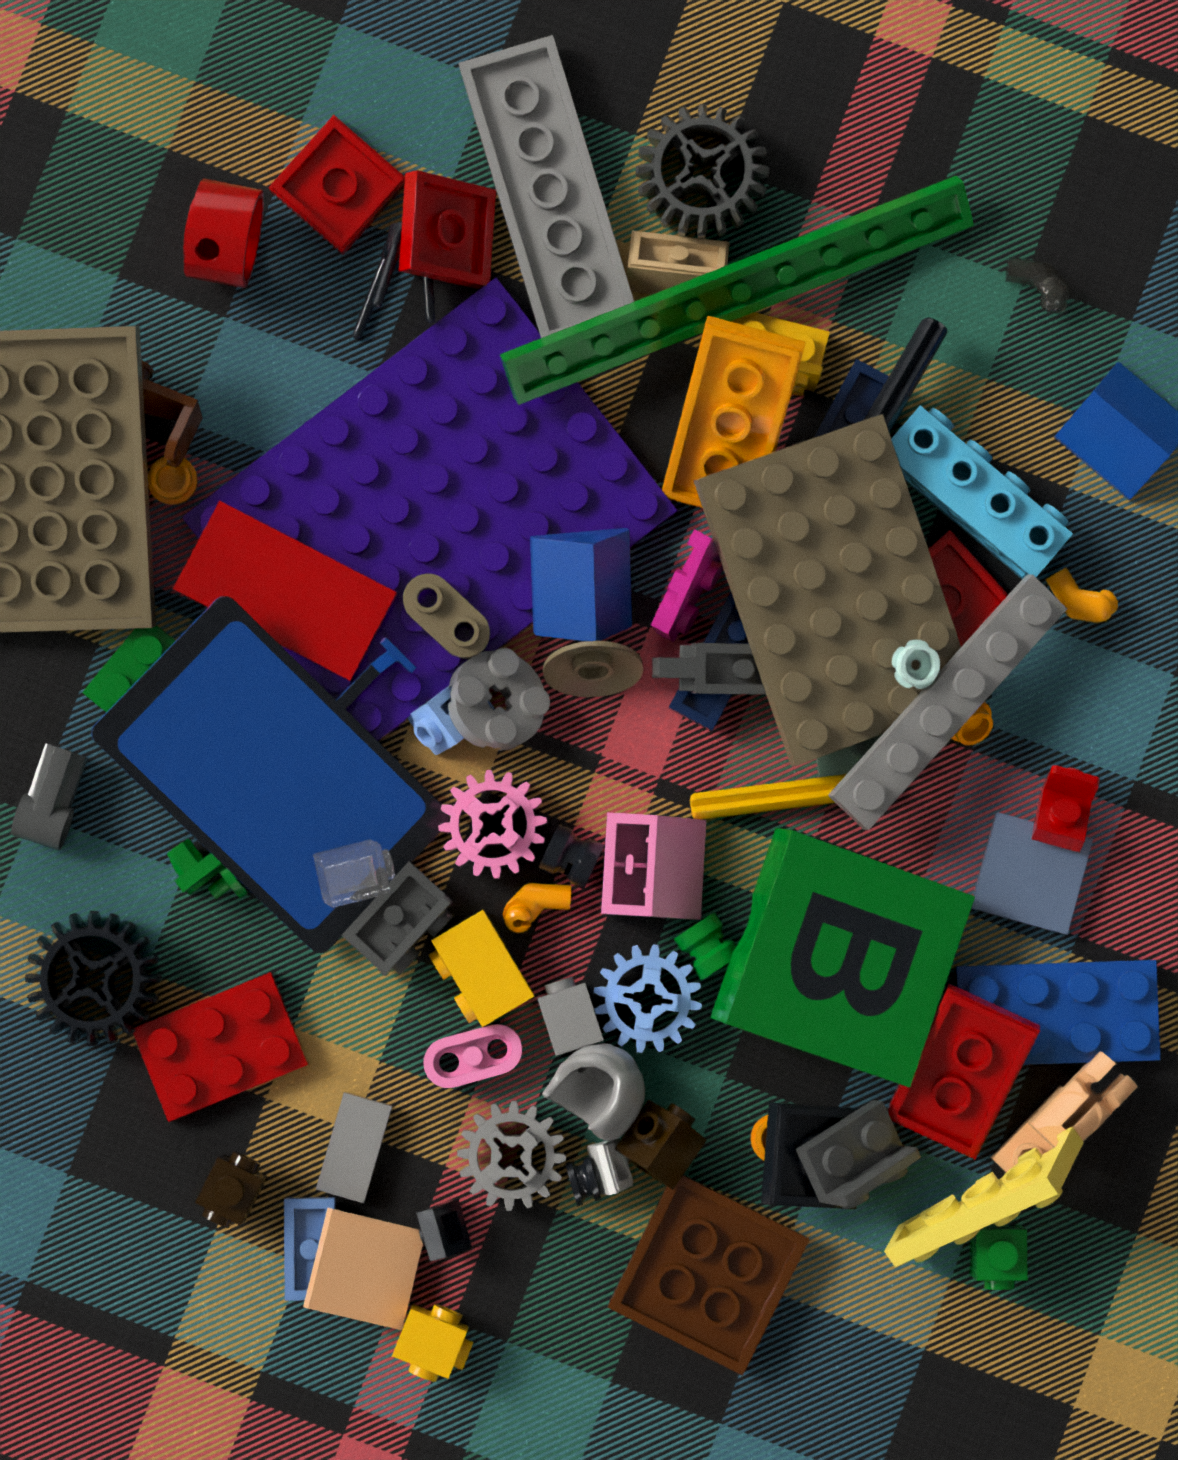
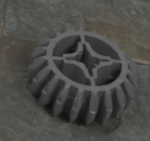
M706 104L699 105L697 118L691 119L689 110L686 107L679 108V124H676L668 115L662 117L661 125L666 134L655 129L648 131L647 139L655 147L641 146L639 148L638 156L649 163L636 166L635 171L636 177L649 180L638 187L639 196L648 197L656 195L647 204L649 214L656 213L664 208L666 211L662 215L661 226L667 228L675 218L680 220L678 235L680 236L687 234L689 224L698 225V239L706 238L707 225L711 224L714 225L715 232L719 237L726 234L724 220L727 218L736 228L743 226L744 219L738 209L752 215L756 213L758 205L749 196L764 197L767 188L755 180H762L769 176V167L754 164L766 157V148H749L758 138L756 130H749L741 135L739 132L743 127L744 118L737 116L730 125L725 123L727 109L724 107H719L716 119L707 118L708 108ZM707 136L718 139L727 145L721 144L714 149H703L693 139L688 140V138ZM675 147L679 152V159L684 166V170L675 177L674 183L666 187L662 178L661 165L667 153ZM738 157L742 166L743 181L737 192L730 197L725 191L726 184L723 182L720 174L729 167L730 161ZM694 164H698L702 169L707 168L709 165L711 167L715 165L711 169L710 179L707 180L703 175L689 179V176H693ZM691 194H701L712 204L716 203L717 206L709 208L692 207L682 203L678 198L684 199Z

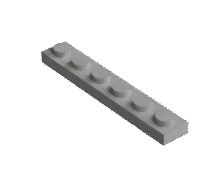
M1033 574L1026 575L939 671L935 681L918 694L828 796L862 829L870 830L1063 615L1067 608Z

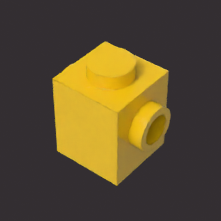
M413 1304L392 1357L410 1363L408 1371L420 1378L436 1382L438 1376L449 1379L453 1367L463 1370L472 1348L473 1341L465 1339L469 1326L460 1323L462 1318L460 1313L447 1307L434 1304L432 1311Z

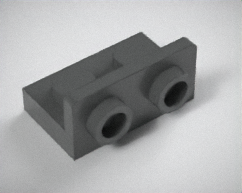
M872 1100L796 1149L819 1202L842 1206L844 1209L853 1208L864 1203L870 1197L869 1192L882 1183H890L902 1178L908 1172L907 1167L921 1158L917 1147L902 1145L884 1102Z

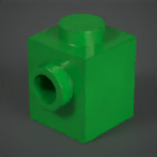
M989 1225L980 1229L970 1239V1276L977 1281H984V1289L1011 1290L1015 1289V1281H1027V1229L1021 1225H1003L1000 1227Z

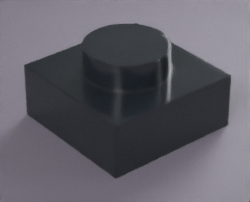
M459 1199L443 1202L417 1212L420 1224V1238L427 1249L430 1261L447 1258L472 1247Z

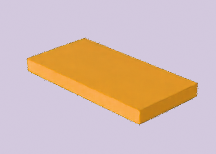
M707 316L662 491L668 499L703 508L693 480L776 451L804 352L805 341Z

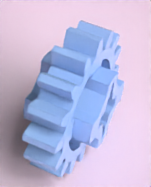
M653 944L649 956H642L638 945L632 946V959L626 961L624 957L617 953L613 957L618 968L614 972L602 968L600 971L603 977L609 981L606 987L594 988L595 994L605 997V1004L596 1007L595 1014L609 1015L610 1020L602 1029L605 1033L616 1028L621 1031L617 1042L620 1046H623L632 1038L636 1040L637 1052L642 1053L646 1046V1041H653L657 1051L661 1052L664 1049L663 1038L669 1036L679 1044L682 1039L678 1028L681 1025L691 1029L695 1027L696 1024L687 1015L689 1010L701 1009L702 1004L691 1000L690 993L699 990L701 985L696 982H687L685 977L693 969L690 964L679 969L674 965L678 956L677 952L672 951L666 959L659 957V945ZM643 965L642 977L631 986L617 985L625 972L635 966ZM661 967L674 976L680 987L681 994L669 993L660 981ZM645 984H653L654 993L661 995L664 999H670L672 1002L671 1004L661 1003L660 1005H652L650 1013L641 1012L642 1007L639 1002L633 1001V998L623 997V994L642 992ZM614 1002L627 1004L635 1014L634 1029L627 1026L619 1018ZM666 1010L678 1012L675 1019L668 1026L652 1032L655 1018Z

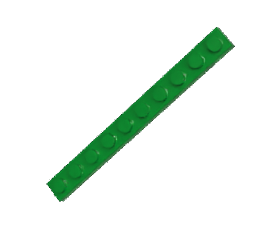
M953 176L502 353L500 358L513 397L518 405L703 333L707 316L731 322L972 227L974 223L964 182L958 176Z

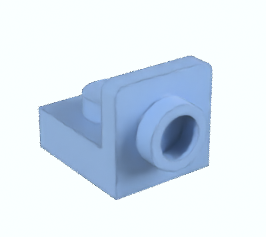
M452 686L444 688L427 703L410 713L411 716L408 718L414 727V733L418 740L428 747L434 755L444 752L464 739L454 726L449 715L448 703L451 702L450 692ZM489 701L488 704L494 710V706Z

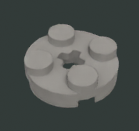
M508 648L484 651L471 657L457 668L449 684V687L452 686L450 692L451 702L448 703L450 718L458 732L467 741L481 748L489 746L494 749L501 748L498 751L521 745L538 731L543 722L544 714L549 710L550 706L549 695L544 690L535 670L525 660L518 657L513 650ZM489 689L502 693L506 700V710L501 707L493 710L488 702L491 700L492 695Z

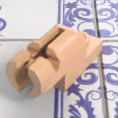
M1100 1051L1064 1087L1059 1086L990 1158L1006 1173L1018 1164L1019 1156L1036 1147L1042 1155L1055 1148L1059 1142L1057 1135L1072 1126L1084 1142L1138 1086L1128 1075L1124 1076L1120 1073L1102 1092H1094L1090 1088L1091 1084L1099 1082L1116 1064Z

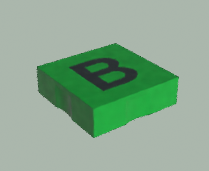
M775 828L752 895V907L747 927L738 945L733 950L710 1018L910 1088L975 896L802 833Z

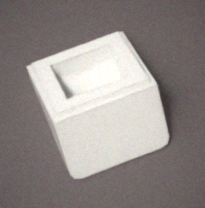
M620 1138L614 1141H602L587 1146L588 1156H590L598 1188L602 1195L619 1193L633 1186L632 1183H634L627 1159L615 1150L620 1142Z

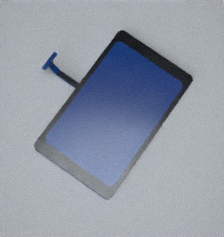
M221 596L189 626L95 723L91 735L93 740L311 950L316 953H325L342 937L341 935L409 861L412 863L441 832L438 825L447 823L450 819V816L441 810L442 804L346 710L368 685L394 662H399L409 673H412L417 667L384 637L380 644L387 651L373 661L335 700L234 599Z

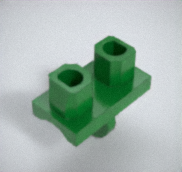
M189 838L167 853L175 872L179 876L174 881L183 893L193 894L219 873L222 877L208 887V890L215 899H218L230 889L240 899L249 893L246 886L211 853L204 858Z

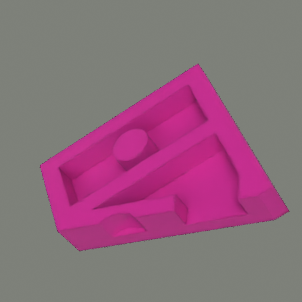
M695 529L687 543L694 547L682 570H675L666 594L651 623L652 628L657 634L673 643L679 632L684 635L689 632L699 613V608L695 607L703 589L707 591L713 589L723 570L722 564L719 563L720 557L713 539Z

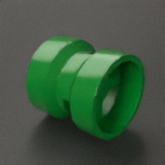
M715 912L674 938L682 952H687L691 957H695L693 970L700 980L705 979L728 964L733 950L737 946L734 941L723 940V924Z

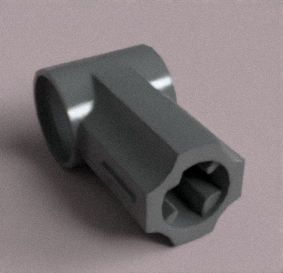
M45 743L29 793H25L22 796L11 827V835L58 851L61 850L72 824L74 808L71 806L88 759L87 757Z

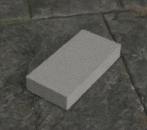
M347 1092L343 1093L316 1190L365 1203L392 1105Z

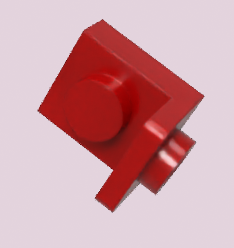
M1053 765L1040 791L1031 839L1080 853L1085 842L1092 800L1098 790L1100 778L1084 773L1076 768Z

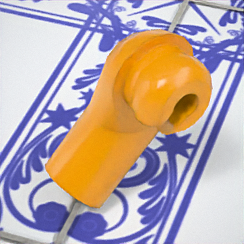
M525 884L505 905L503 911L505 925L512 932L523 933L531 927V923L544 909L570 910L571 885Z

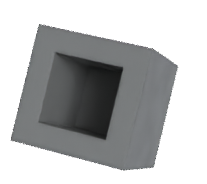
M569 977L544 986L547 995L537 999L556 1056L604 1041L585 983L575 985L573 977Z

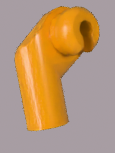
M1067 567L1046 579L1055 597L1067 608L1065 614L1072 619L1100 623L1107 621L1117 611L1118 600L1111 591L1103 589L1101 592L1079 589Z

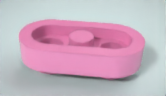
M492 1024L448 1036L435 1041L427 1049L423 1062L424 1070L427 1077L434 1084L443 1088H454L507 1073L515 1068L522 1056V1042L512 1028L503 1024ZM500 1039L505 1042L507 1053L504 1057L496 1059L490 1056L488 1045L492 1040ZM445 1053H453L458 1057L459 1065L453 1072L444 1071L440 1066V1058Z

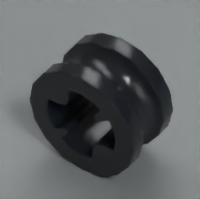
M590 1156L585 1157L580 1165H574L572 1161L565 1163L577 1207L583 1205L586 1198L591 1197L595 1201L602 1200Z

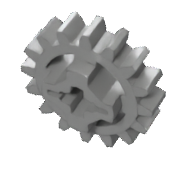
M517 1100L511 1101L509 1112L502 1113L497 1103L491 1104L492 1117L487 1120L481 1114H475L473 1118L479 1127L478 1130L475 1132L464 1129L461 1134L471 1143L469 1148L457 1150L458 1157L469 1159V1165L460 1170V1176H474L476 1181L473 1183L470 1192L474 1195L482 1189L488 1192L486 1205L490 1207L500 1197L504 1198L506 1211H512L515 1199L519 1198L522 1199L527 1208L533 1206L531 1194L537 1191L541 1196L547 1198L550 1195L549 1189L545 1184L547 1179L560 1182L562 1175L553 1169L554 1163L566 1161V1154L554 1152V1146L564 1140L563 1135H550L547 1130L554 1121L551 1116L543 1119L541 1122L535 1119L537 1106L532 1105L524 1114L519 1112ZM503 1122H520L529 1126V1128L522 1134H506L497 1125ZM495 1137L511 1148L517 1144L524 1148L520 1158L524 1163L523 1167L529 1173H526L521 1167H517L513 1163L508 1164L506 1167L500 1163L503 1151ZM482 1138L491 1147V1162L483 1170H481L478 1161V1148ZM543 1141L546 1160L544 1168L540 1173L532 1163V1149L539 1142ZM502 1177H518L526 1186L517 1189H506L495 1185V1183Z

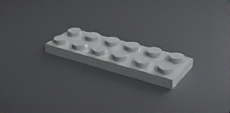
M553 35L460 62L461 76L540 337L543 338L634 302Z

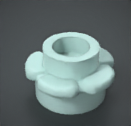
M908 641L905 647H898L893 654L892 666L896 670L894 677L905 688L915 686L917 689H924L929 687L935 681L940 670L938 653L930 648L925 641ZM914 660H917L920 664L916 670L911 666Z

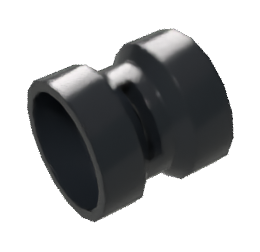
M559 824L538 869L551 875L558 872L568 876L571 884L584 890L604 844L594 839L583 841L575 837L572 829Z

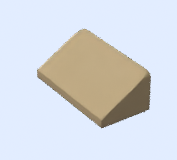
M632 230L626 275L631 292L655 294L726 266L730 242Z

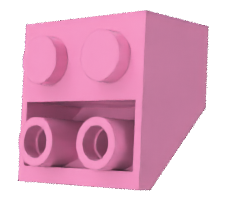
M607 812L601 914L701 920L706 820Z

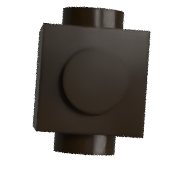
M648 1099L615 1150L639 1170L673 1190L707 1140L691 1127L696 1119L673 1103H670L668 1108L664 1109Z
M233 1151L231 1157L225 1154L217 1157L195 1201L196 1204L205 1208L202 1216L225 1228H229L232 1222L238 1225L243 1224L247 1220L268 1178L267 1175L258 1171L261 1164L236 1151Z

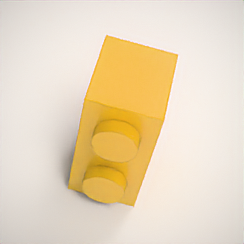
M485 910L478 912L431 940L436 950L428 955L442 979L445 980L452 976L462 992L454 997L468 1023L477 1019L480 1025L484 1027L535 996Z

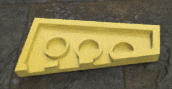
M1072 1126L1058 1134L1057 1140L1059 1142L1057 1146L1041 1155L1035 1147L1019 1156L1018 1164L1008 1170L1002 1178L998 1179L993 1172L980 1178L965 1191L960 1202H958L954 1195H951L898 1225L884 1250L893 1265L897 1267L913 1259L917 1263L923 1262L933 1256L940 1247L954 1241L956 1245L963 1244L972 1239L980 1229L993 1223L997 1227L1003 1226L1015 1219L1024 1209L1036 1205L1037 1208H1043L1057 1200L1063 1192L1062 1186L1084 1143Z

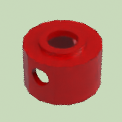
M204 178L200 181L189 209L185 227L183 253L184 274L186 277L246 288L253 272L260 241L264 211L263 190Z

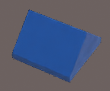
M1117 362L1054 438L1127 500H1131L1178 446V411L1120 362Z
M628 528L530 536L533 633L536 636L578 641H601L632 627L630 534Z

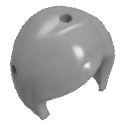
M598 1043L577 1049L561 1063L542 1095L578 1118H581L589 1125L588 1130H591L598 1138L604 1141H614L621 1137L638 1117L645 1099V1085L643 1075L629 1053L611 1044Z

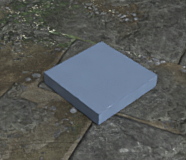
M996 812L973 893L975 899L971 909L1068 935L1093 838L1085 837V842L1079 853L1032 840L1034 822Z

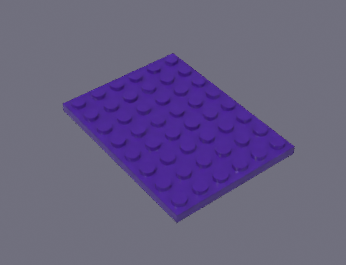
M494 278L487 286L478 290L182 516V519L199 539L220 500L397 592V596L352 682L373 661L387 651L380 644L384 637L417 668L412 673H409L399 662H394L381 672L346 708L378 742L407 721L411 716L410 713L449 686L454 672L468 660L456 658L449 654L408 615L403 604V593L407 584L413 578L421 574H434L449 583L485 617L490 629V640L484 651H496L533 624L530 536L628 528L631 549L678 511L578 382L518 405L513 397L500 354L538 340L541 337L538 330L497 278ZM424 590L420 593L418 601L421 606L428 608L436 604L438 597L433 590ZM466 623L460 624L455 630V637L463 642L469 641L474 635V628ZM284 648L335 700L351 685L352 682Z

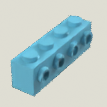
M919 406L891 439L905 481L1021 579L1026 575L1032 574L1037 577L1073 535L1065 527L1069 523L1066 517L1053 506L1046 503L1041 507L1027 495L1031 491L1030 488L1015 474L1009 471L1005 475L1001 474L989 463L993 459L992 456L977 442L970 439L965 443L951 432L954 424L943 413L935 408L926 411L922 406Z

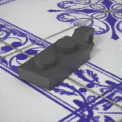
M691 643V645H680L679 658H652V678H679V691H691V693L766 695L749 644Z

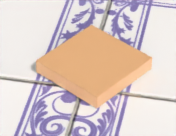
M327 1208L303 1307L402 1330L423 1246L419 1229Z

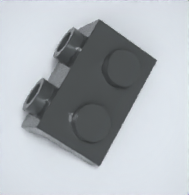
M409 861L341 936L377 967V970L384 976H387L392 970L401 975L420 954L414 948V945L427 932L434 938L453 918L454 915L447 909L454 901Z

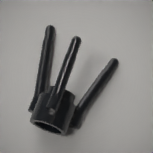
M393 223L389 227L380 263L352 334L356 340L362 337L373 308H380L382 306L394 270L400 272L399 259L402 223ZM422 277L425 319L428 323H432L435 321L434 280Z

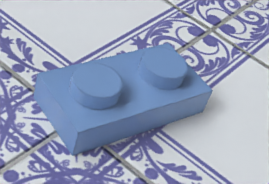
M336 1197L284 1199L285 1301L305 1300L327 1208L336 1209Z

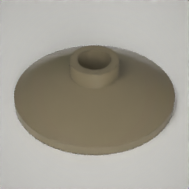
M603 640L581 641L562 647L553 652L543 665V676L550 687L561 693L577 697H602L622 692L636 684L643 674V661L636 651L625 645Z

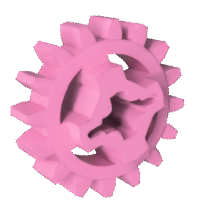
M486 770L485 782L479 784L472 775L467 776L469 789L463 792L453 787L450 791L457 800L455 805L441 806V810L451 816L450 822L438 825L439 831L451 833L452 839L443 846L445 851H452L458 848L461 854L458 856L455 864L461 867L469 860L474 862L473 875L478 877L483 872L484 867H491L494 879L500 878L501 866L508 865L514 874L520 872L517 860L522 856L526 860L533 862L535 856L529 849L531 843L544 844L545 838L535 833V828L547 824V818L535 816L533 812L542 804L541 798L528 800L525 795L530 788V784L524 782L516 789L512 786L513 774L510 772L505 774L502 782L495 781L492 770ZM488 791H499L507 794L499 803L483 804L475 798L476 795ZM507 806H510L504 813L505 817L501 822L506 829L504 834L498 836L496 833H491L488 837L484 836L479 843H476L485 827L480 820L482 815L487 813L490 816H495L498 812H502ZM521 806L527 820L524 839L514 831L513 816ZM462 811L472 818L473 833L465 843L459 828ZM490 845H504L511 851L510 854L499 858H486L479 855Z

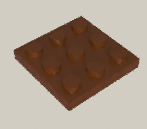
M683 1175L673 1190L667 1186L665 1187L607 1308L743 1376L810 1239Z

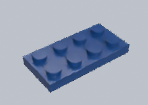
M1156 960L954 966L956 987L1040 1025V1032L1023 1065L1088 1063L1100 1051L1114 1062L1161 1060Z

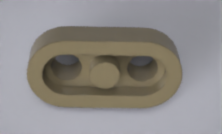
M421 574L407 584L403 593V604L406 612L449 654L460 659H470L486 649L490 640V629L487 620L443 578L434 574ZM424 590H433L438 597L436 604L428 608L421 606L418 601L420 593ZM464 623L474 628L472 639L466 642L460 641L455 637L456 628Z

